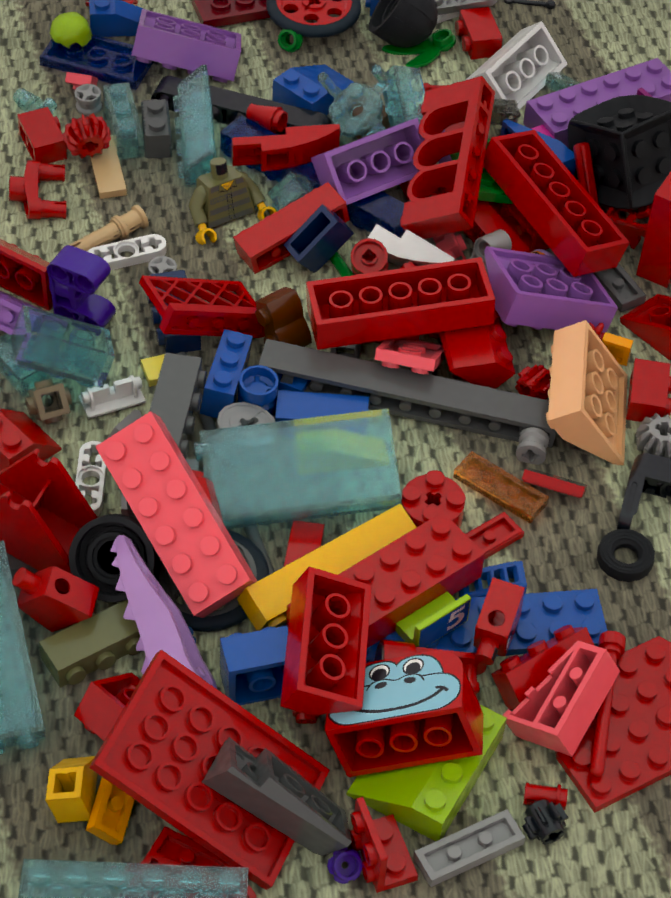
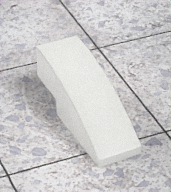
M376 224L368 238L380 241L386 247L388 262L402 266L405 263L412 262L414 265L422 266L455 261L454 257L409 230H406L403 236L399 238Z

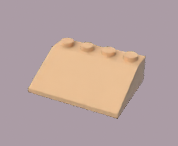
M586 320L555 330L553 344L551 345L552 366L549 368L551 381L550 389H548L549 410L546 413L548 425L551 429H555L563 440L612 464L624 465L627 374Z

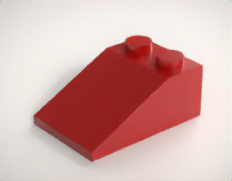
M657 294L644 304L639 305L620 317V322L668 360H671V297Z

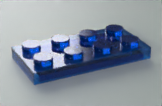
M92 35L91 40L86 46L81 47L78 43H74L69 49L61 43H55L51 39L39 57L40 65L65 72L91 75L100 81L137 90L154 61L151 63L140 62L136 60L135 56H131L134 45Z

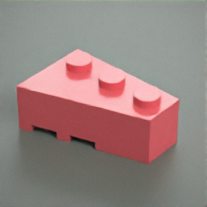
M577 641L547 670L549 675L536 688L531 686L524 693L526 698L513 711L508 709L502 715L507 717L506 724L515 736L573 757L620 672L607 649Z

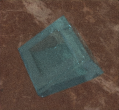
M549 72L546 76L545 87L556 92L580 84V82L560 72Z

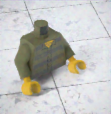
M223 157L210 160L211 172L200 175L196 179V188L189 201V210L194 225L199 229L195 236L196 241L201 245L206 244L205 233L211 243L216 241L217 234L211 228L254 213V207L259 209L257 217L260 221L265 218L264 212L266 210L269 211L270 215L277 212L273 207H266L264 203L266 199L257 184L245 172H239L235 167L227 166V161Z

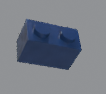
M322 204L284 243V246L299 264L315 273L344 245L354 232L340 216Z

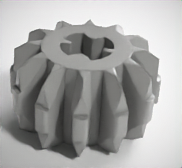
M655 413L652 418L645 417L639 428H637L635 436L637 437V450H641L643 453L671 458V419L669 415L660 417Z

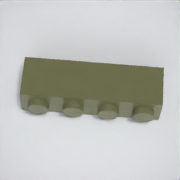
M128 599L39 641L41 659L60 688L67 684L75 685L80 683L87 674L97 669L106 670L110 668L117 659L127 654L136 655L141 652L136 651L140 634L135 620H128L123 617L128 605Z

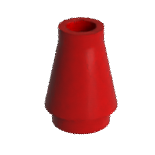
M250 104L246 111V118L275 133L282 132L285 129L288 113L283 111L282 107Z

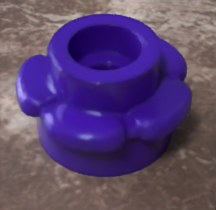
M347 847L334 851L333 857L329 858L327 863L328 871L330 874H333L334 880L338 883L346 884L351 880H356L362 871L361 857L356 850H348ZM343 862H347L348 864L347 868L345 869L342 868Z

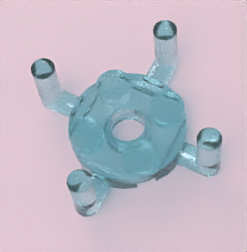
M374 65L371 69L372 74L378 81L373 88L354 82L342 91L334 84L327 73L322 72L318 75V81L335 98L329 106V114L333 124H340V137L342 135L351 138L357 135L363 137L372 132L376 133L386 129L381 123L384 105L380 95L390 85L391 81L380 65ZM356 107H363L362 112L358 116H352V111Z

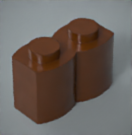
M283 287L256 301L257 310L255 311V316L258 323L264 327V344L266 339L282 341L302 347L312 343L311 333L304 318L302 303L295 289Z

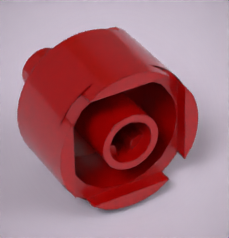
M432 470L425 475L415 477L406 484L402 490L401 505L416 527L444 512L461 528L466 497L461 487L455 481L445 477L440 471Z

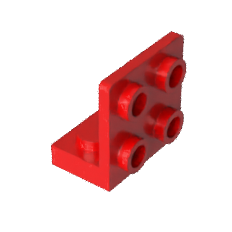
M356 798L354 812L350 814L353 829L350 830L351 846L362 854L364 859L362 861V873L367 883L373 882L377 893L418 881V873L394 815L391 814L372 820L364 798Z

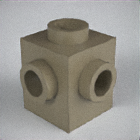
M52 378L34 382L35 388L28 390L29 397L25 398L27 410L30 416L35 415L36 420H44L45 424H50L63 420L62 415L71 413L69 407L72 404L71 395L68 387H64L63 383H53ZM44 395L51 397L49 406H43L42 397Z

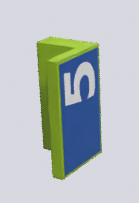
M447 591L397 622L395 631L405 642L414 643L415 647L426 648L468 620L471 597L465 594L455 600Z

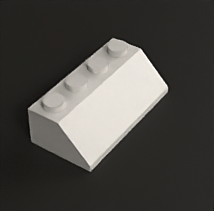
M540 21L521 29L466 80L483 76L495 91L493 108L512 117L526 104V101L535 96L567 65V62L544 23Z

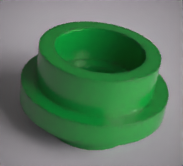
M283 29L278 36L279 46L290 53L296 52L302 46L303 36L291 29ZM291 35L294 38L293 44L289 40Z

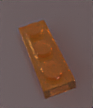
M473 451L454 469L453 478L530 524L548 505L549 497Z

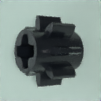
M543 799L533 803L526 809L525 815L527 817L524 818L526 823L522 827L530 841L538 838L542 844L547 845L559 840L565 834V820L568 819V816L560 803L554 806L553 802L549 803L547 799Z

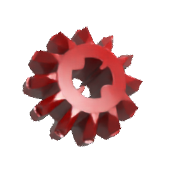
M92 113L85 117L82 114L81 118H72V123L65 125L64 141L72 156L79 155L81 159L89 155L93 157L96 153L103 154V149L109 147L111 132L102 116L96 117Z

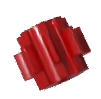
M534 365L532 368L527 366L518 373L520 379L516 381L517 385L515 388L519 394L540 399L548 398V389H550L551 381L549 369L544 368V365Z

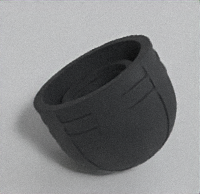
M380 0L371 16L369 31L396 47L408 48L424 42L432 34L436 26L438 13L436 1Z
M108 514L86 523L73 538L69 550L71 574L99 587L97 600L105 602L127 600L125 592L115 589L120 571L119 568L112 566L117 553L110 552L118 535H124L131 539L153 575L158 570L160 557L135 517L123 514Z

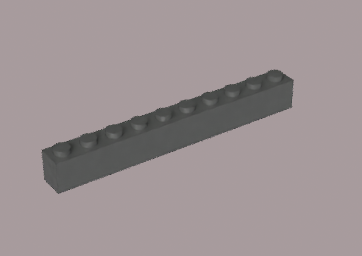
M266 339L258 364L271 368L277 376L279 373L282 374L281 382L292 384L294 377L311 380L304 392L369 396V410L512 441H518L520 432L525 428H540L548 434L550 438L548 447L552 448L556 436V430L551 429L547 423L546 413L549 410V400L431 374H418L400 367L397 369L388 368L372 361Z

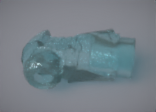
M24 88L18 89L13 95V100L19 109L26 112L48 107L53 115L52 111L57 109V104L52 98L48 97L42 101L40 97L26 91Z

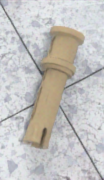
M134 205L127 213L121 216H113L110 223L69 245L88 251L93 247L106 245L118 238L126 239L129 237V233L140 227L143 229L148 227V218L139 205Z

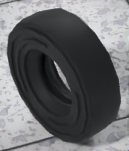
M629 529L613 530L606 534L598 545L597 561L600 568L608 576L618 581L632 582L640 580L649 574L654 564L655 550L652 543L637 531ZM618 548H629L637 554L638 559L631 564L622 563L615 558L614 551Z

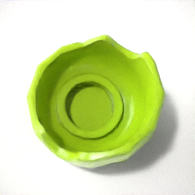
M67 12L54 18L51 23L50 36L55 43H61L69 49L74 43H78L81 47L86 46L92 38V31L89 23L81 14Z

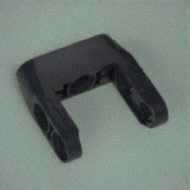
M649 453L640 454L635 458L616 530H630L633 515L638 511L642 492L664 498L667 496L671 497V458Z

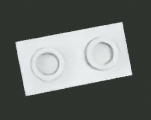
M130 375L128 378L114 381V386L109 387L108 383L93 388L87 387L86 391L81 392L79 399L88 419L146 403L140 389L143 387L141 378Z

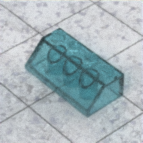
M201 65L178 83V95L173 96L174 111L179 112V117L174 118L176 134H181V139L176 140L177 155L182 156V162H177L179 178H184L186 187H196V179L200 175L211 172L210 160L216 158L212 96L207 65Z

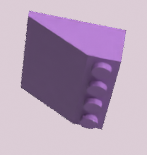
M142 9L131 56H135L136 60L143 63L155 61L162 63V67L177 70V67L187 69V73L191 75L202 76V74L213 76L212 79L218 82L227 83L228 80L234 81L241 53V34Z
M485 247L484 254L488 277L495 296V310L505 324L513 327L517 325L530 326L537 330H542L543 328L558 330L586 320L588 323H592L595 328L599 323H603L602 333L607 332L618 307L594 273L573 277L558 257Z

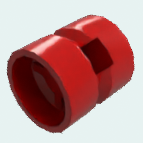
M367 238L360 240L354 245L350 257L354 275L388 270V253L386 247L380 241Z

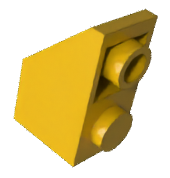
M95 756L63 759L49 769L45 801L57 823L89 820L95 801L98 776L89 767Z

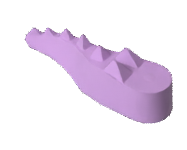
M118 535L110 552L117 553L112 566L119 568L120 571L115 589L126 593L128 605L123 617L124 619L135 620L139 630L140 638L136 651H145L146 656L141 670L142 674L145 673L155 654L163 650L217 689L216 682L200 655L180 609L151 573L131 539L124 535Z

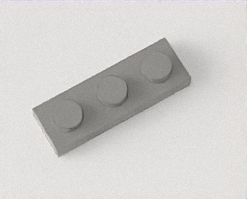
M508 809L415 850L413 859L429 886L433 887L524 845L526 837Z

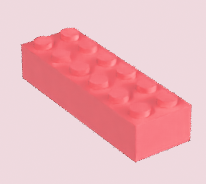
M150 411L95 446L193 616L206 617L238 597L246 587L257 582L256 577L161 417Z

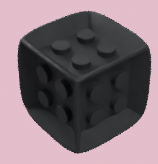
M644 95L619 96L590 107L571 118L568 124V146L574 152L573 146L581 142L589 143L598 204L628 210L641 208L653 203L655 193L671 172L670 101ZM575 168L574 177L578 180L577 170Z

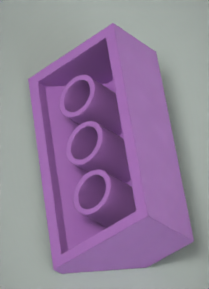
M418 118L397 124L311 157L320 184L323 185L328 182L348 205L411 180L419 172L413 164V156L418 146L424 141L419 133Z

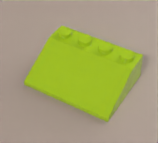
M480 705L484 717L483 755L360 775L356 777L346 795L353 799L363 797L367 806L386 816L393 814L397 822L434 841H438L445 835L502 740L507 717Z

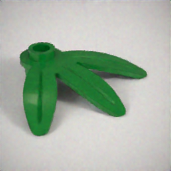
M439 29L432 33L424 42L416 46L401 48L385 45L382 51L394 55L420 54L406 63L405 66L407 69H415L432 63L440 55L441 51L446 52L456 44V38L451 30Z

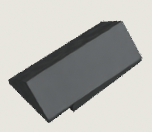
M230 737L224 742L202 783L315 854L324 856L346 848L352 843L345 810L272 752L265 748L255 758Z

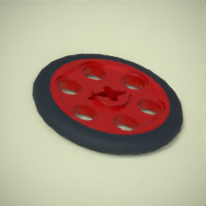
M267 0L266 8L271 20L278 27L285 30L291 29L303 37L323 38L340 34L351 28L360 16L361 2L360 0H342L338 2L333 0ZM287 10H294V11H296V12H295V13H288V12H285V11H287ZM337 14L339 17H331L329 15ZM307 20H315V21H317V22H315V23H308V22H306V21H307Z

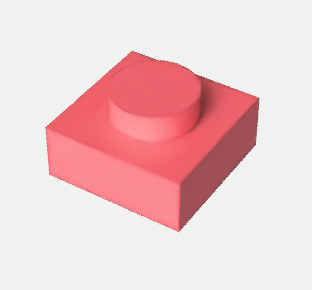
M66 72L65 82L73 85L72 90H76L77 87L83 84L97 86L98 78L91 75Z

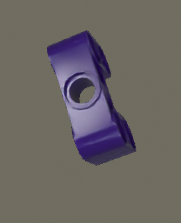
M66 245L47 266L54 315L71 321L72 325L81 329H90L96 332V335L101 333L116 314L114 305L108 299L94 294L111 272L109 264L103 258L77 247Z

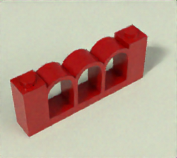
M483 76L425 91L424 101L421 106L423 118L419 124V133L424 141L418 146L413 156V164L419 172L414 175L408 185L407 196L410 201L404 203L403 214L400 219V226L404 231L409 230L422 239L473 228L495 98V91ZM465 121L463 128L442 133L448 126ZM460 152L459 159L436 164L441 158ZM454 184L452 192L429 197L436 189Z

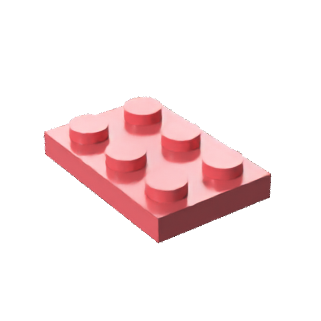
M388 339L384 340L376 348L374 360L382 361L381 365L384 367L397 369L402 365L411 367V371L414 373L429 374V371H435L446 356L441 344L421 340Z

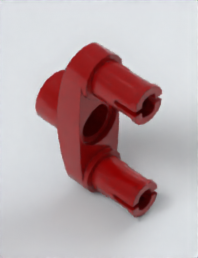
M28 160L24 177L10 176L9 201L23 202L27 219L40 220L41 217L66 219V201L41 200V197H38V183L40 181H65V164L40 163V161Z

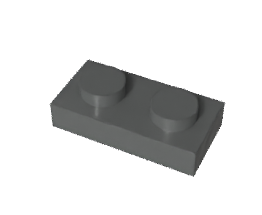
M620 264L615 268L594 272V275L615 302L620 312L645 303L646 294Z

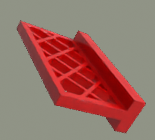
M144 275L140 278L139 284L162 317L159 328L163 334L222 337L224 329L251 335L253 338L265 337L264 327L258 323L255 316V311L257 310L256 302L241 281Z

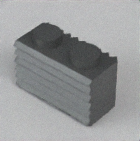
M165 99L143 100L141 102L145 157L148 159L172 157L168 101Z

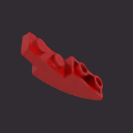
M340 124L285 127V135L232 138L233 166L260 164L261 172L312 162L311 157L339 147Z

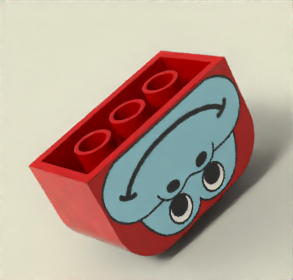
M433 650L366 663L363 708L359 711L326 714L325 733L347 777H354L483 755L484 717L482 708L460 658L449 651Z

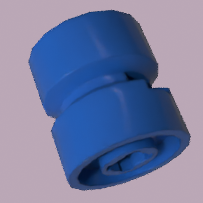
M262 365L249 366L244 369L239 378L237 402L258 405L273 416L276 411L279 382L277 374L271 368Z

